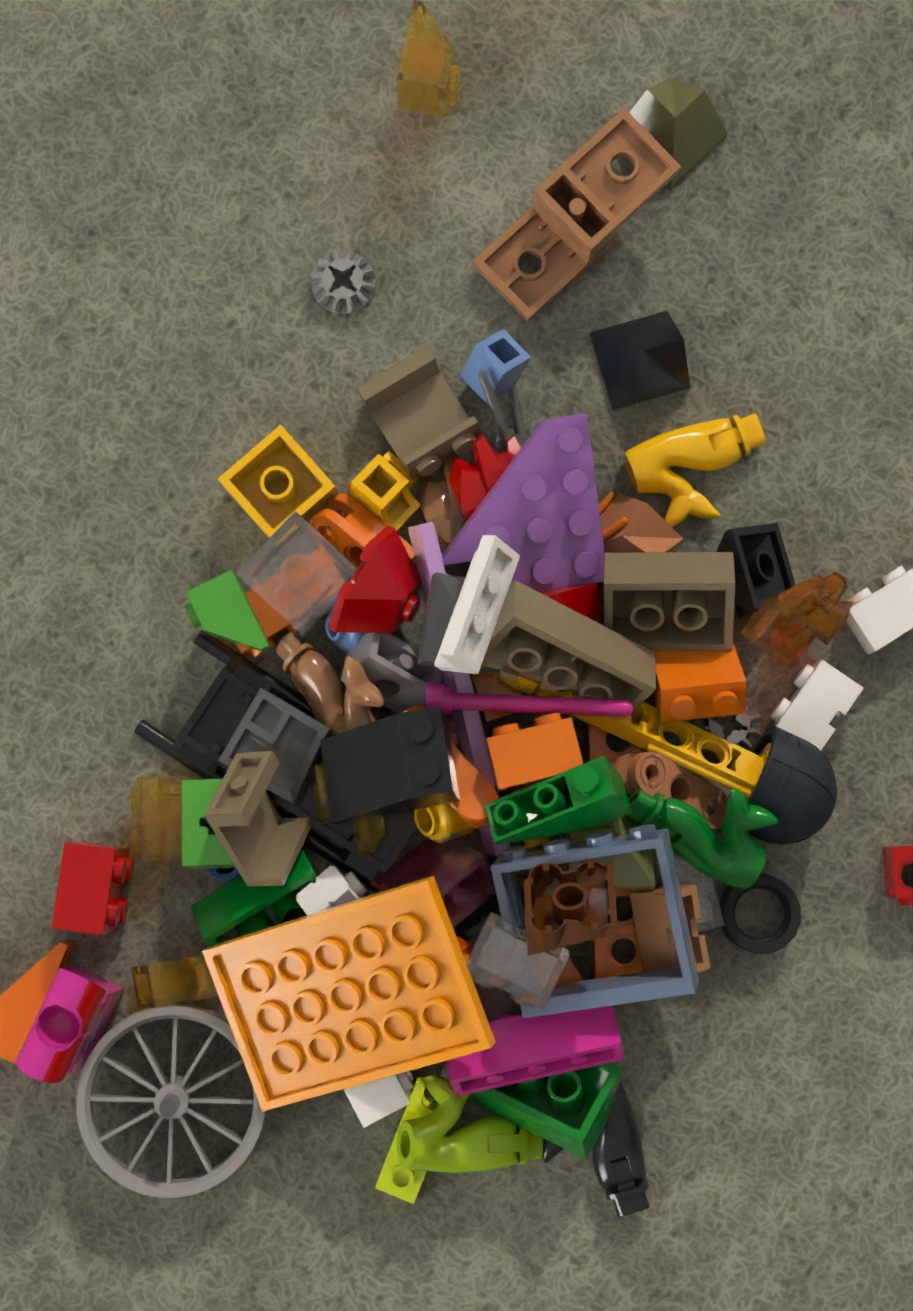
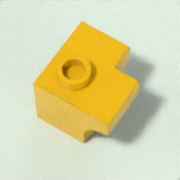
M390 451L383 457L377 454L350 483L348 495L357 499L387 526L395 528L397 533L421 507V504L410 492L418 482L419 477L412 480L399 459Z

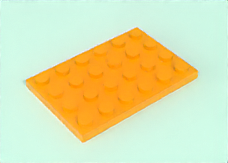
M434 875L228 940L202 951L262 1112L487 1050L496 1043Z

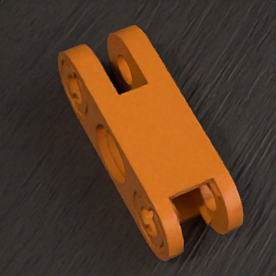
M344 493L333 497L326 504V508L320 509L309 521V529L313 538L353 573L364 562L359 557L367 543L387 526L357 499ZM399 536L418 573L412 546Z

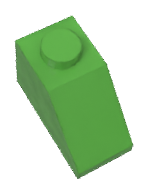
M233 570L227 571L186 591L191 603L184 607L195 628L202 626L210 635L263 653L273 650Z

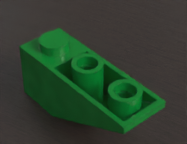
M604 756L485 804L493 840L496 845L594 829L632 813L621 775Z

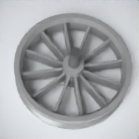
M165 1003L150 1006L121 1020L103 1036L91 1051L81 1072L77 1087L76 1115L84 1144L93 1160L110 1178L134 1192L152 1197L180 1198L204 1192L227 1179L243 1164L253 1150L265 1117V1111L262 1112L254 1088L253 1097L195 1096L196 1089L244 1063L242 1057L194 1084L188 1080L217 1031L225 1036L240 1053L228 1019L223 1015L208 1008L187 1003ZM173 1018L171 1075L165 1077L139 1026L155 1020ZM179 1019L196 1021L213 1028V1031L184 1077L177 1075ZM133 1030L159 1080L158 1084H155L107 1054L116 1041L129 1031ZM102 1061L108 1063L152 1090L153 1095L93 1094L94 1083ZM93 1101L153 1102L154 1106L101 1135L94 1117ZM194 1103L253 1104L251 1120L244 1136L238 1135L194 1108ZM157 1112L160 1115L130 1165L127 1166L113 1154L104 1140ZM187 1113L238 1143L232 1153L215 1167L211 1165L186 1117ZM163 1118L169 1120L167 1179L148 1176L132 1169ZM179 1118L206 1171L192 1177L172 1179L175 1119Z

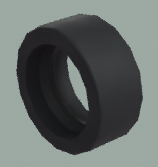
M760 874L758 879L746 889L728 886L723 892L718 905L719 923L725 936L735 946L754 954H771L785 948L796 936L801 923V905L795 892L783 880L768 874ZM753 889H766L773 892L780 899L783 906L784 918L780 928L773 935L766 938H753L746 935L739 928L735 920V907L738 900L744 893Z

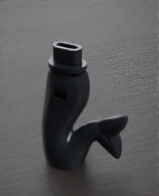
M621 1080L607 1123L592 1149V1162L596 1177L600 1185L606 1190L607 1199L613 1200L618 1217L643 1211L650 1207L645 1192L649 1188V1184L646 1180L640 1134L632 1106ZM544 1139L543 1161L545 1163L549 1162L564 1148Z

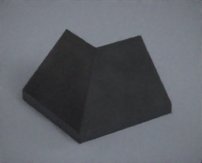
M668 311L589 333L612 410L691 387L684 338Z
M778 523L732 528L724 532L717 552H733L735 571L734 603L739 618L800 601Z

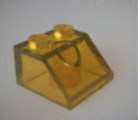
M414 0L397 75L399 109L446 118L449 105L455 107L457 105L461 82H458L461 66L454 65V48L423 2Z

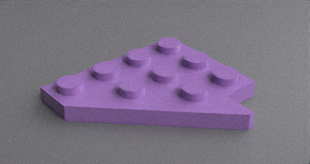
M586 413L548 418L540 422L442 554L444 566L472 561L482 535H495L520 555L510 585L516 580L537 592L604 581L605 552L588 415Z

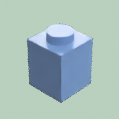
M502 329L475 345L460 376L487 404L488 401L478 375L479 372L484 370L487 373L497 398L514 388L531 357L505 329Z

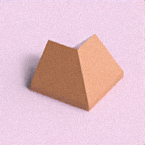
M621 493L617 494L600 516L602 531L621 517L628 518L626 525L603 541L605 553L676 552L684 542V538L648 503Z

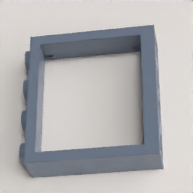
M642 825L630 829V835L613 837L612 832H600L587 836V842L570 845L569 839H558L543 844L544 849L527 851V846H516L501 851L502 856H499L490 867L523 1018L695 994L699 983V976L668 828L656 830L655 825ZM655 848L679 966L540 987L533 955L529 957L527 955L525 915L515 871L531 869L541 863L562 864Z

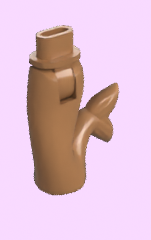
M289 633L281 639L276 652L284 661L282 669L287 674L292 673L290 680L293 686L305 698L315 719L334 730L332 736L376 721L369 707H382L384 700L380 690L368 680L363 666L350 656H347L345 659L343 675L347 689L344 695L335 669L322 654L318 653L309 643L301 644L293 633Z

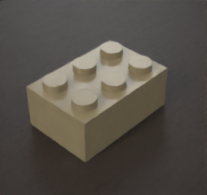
M733 552L605 553V627L651 651H732L735 602Z

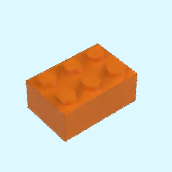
M559 712L535 718L534 725L530 728L519 730L518 723H513L493 729V736L486 738V746L498 795L531 786L583 764L572 717L561 719Z

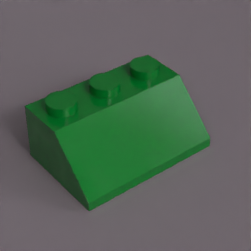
M302 846L284 886H247L240 875L190 907L204 940L209 946H213L307 916L296 901V895L311 882L315 883L316 877L321 873Z
M611 1062L471 1093L476 1105L587 1160L607 1123L623 1067Z

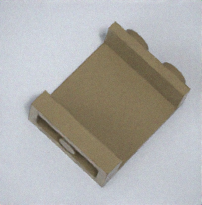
M428 346L357 388L365 408L412 480L419 476L431 475L441 467L442 462L455 454L463 455L473 449L472 441L481 434L475 417L468 416L441 375L436 358Z
M273 751L236 753L204 814L247 886H284L313 824L310 817L281 818L269 798L266 789L279 765V761Z

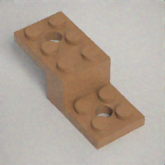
M623 108L534 190L532 207L473 260L472 266L529 323L616 242L620 227L680 172L682 166ZM618 158H624L632 163L634 171L628 176L621 177L613 173L610 164ZM528 255L535 256L541 262L542 267L535 274H525L518 266L521 258Z

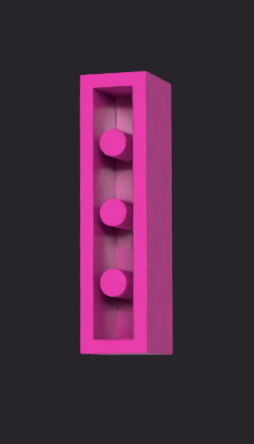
M613 1006L530 1018H523L522 1015L517 1016L512 1013L499 1015L491 1022H488L496 1041L490 1049L447 1060L446 1064L449 1080L455 1097L616 1062L624 1060Z

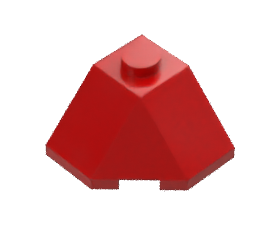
M388 525L367 543L359 557L364 562L355 571L351 582L346 580L337 595L328 629L343 633H392L404 621L410 622L416 615L421 603L417 595L422 581L396 529Z

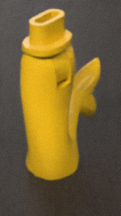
M756 413L743 418L733 415L731 418L696 423L657 435L623 452V461L633 489L637 494L662 493L670 497L671 502L664 520L671 527L681 524L689 515L701 519H715L720 517V513L701 493L694 490L685 478L670 470V467H682L700 471L722 469L734 464L742 456H749L751 449L766 444V438Z

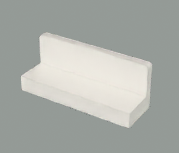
M482 535L478 549L472 558L434 663L435 667L442 671L478 674L520 558L518 553L495 535Z

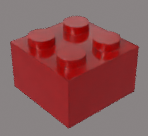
M64 842L52 929L105 935L117 931L118 924H125L128 900L122 899L124 883L131 882L134 872V858L128 857L130 848L88 842Z

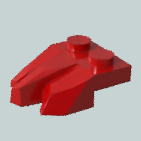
M481 433L472 441L475 463L468 464L461 458L453 460L449 482L465 523L522 448L514 435L505 441L504 451L498 453L492 448L484 434Z

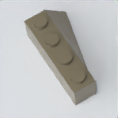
M516 580L509 586L481 667L485 666L500 670L499 677L516 681L519 676L541 682L542 689L552 692L566 689L579 692L578 698L628 700L632 703L633 710L656 690L655 652Z

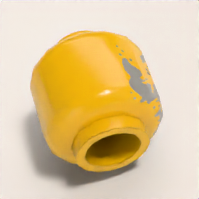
M450 804L414 810L417 828L423 835L434 842L444 843L465 836L474 829L467 825L466 820Z

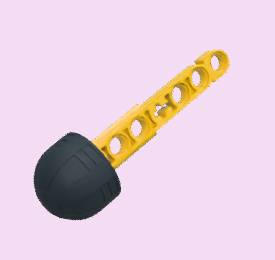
M521 676L516 681L500 677L508 686L529 696H532L533 692L537 696L578 698L579 692L568 689L565 692H552L542 689L541 682ZM642 702L628 717L572 715L649 752L659 753L677 765L726 788L741 791L746 796L749 804L767 809L778 819L777 824L748 830L749 834L758 840L779 845L804 841L823 828L835 808L837 800L836 778L826 756L812 743L774 725L765 731L751 752L684 720L660 723L656 707L646 702ZM632 717L637 719L636 724L631 722ZM669 731L676 734L680 738L682 745L675 746L667 742L663 732ZM708 749L713 751L719 757L720 763L714 764L707 761L703 757L701 750ZM732 762V766L730 767V769H728V764Z

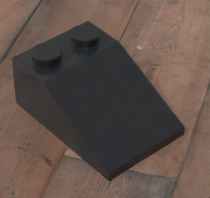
M440 706L398 713L320 740L332 824L460 802L448 720Z

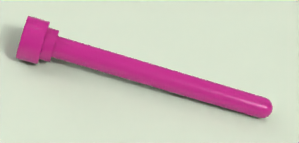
M428 683L426 691V708L440 706L444 714H452L453 710L539 714L560 712L562 715L628 717L633 712V705L628 700L454 693L453 688H446L445 684Z

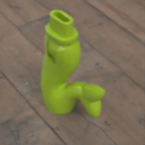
M437 1075L426 1076L422 1081L437 1101L438 1107L430 1114L403 1121L397 1135L399 1162L406 1169L448 1173L480 1172L506 1168L515 1164L524 1166L527 1160H540L543 1155L542 1137L500 1116L480 1118L445 1136L458 1121L464 1103L470 1094L455 1097L450 1080Z

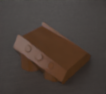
M583 861L574 870L565 872L556 864L541 863L530 870L528 879H524L528 957L618 933L613 862L603 864L599 861Z

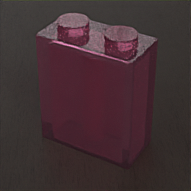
M428 837L371 883L376 893H380L434 875L453 928L496 893L491 867L482 853L453 840L439 843L432 841Z

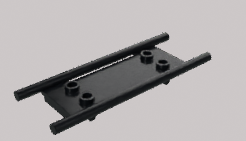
M201 630L195 638L194 644L226 664L225 668H222L178 734L177 740L169 737L144 719L139 722L134 733L203 779H223L226 773L218 768L221 766L228 770L229 767L218 760L260 688L271 692L315 719L305 698L299 692L204 630ZM322 754L314 768L299 805H294L266 789L271 800L297 817H310L313 821L312 827L344 848L341 850L311 829L303 845L347 874L350 871L353 872L361 883L376 893L398 887L384 877L417 828L414 810L332 824ZM275 806L281 818H293Z

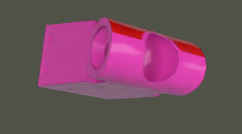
M74 964L65 969L59 968L16 1058L17 1067L29 1077L47 1083H59L65 1079L68 1072L73 1073L82 1069L91 1051L101 1040L125 988Z

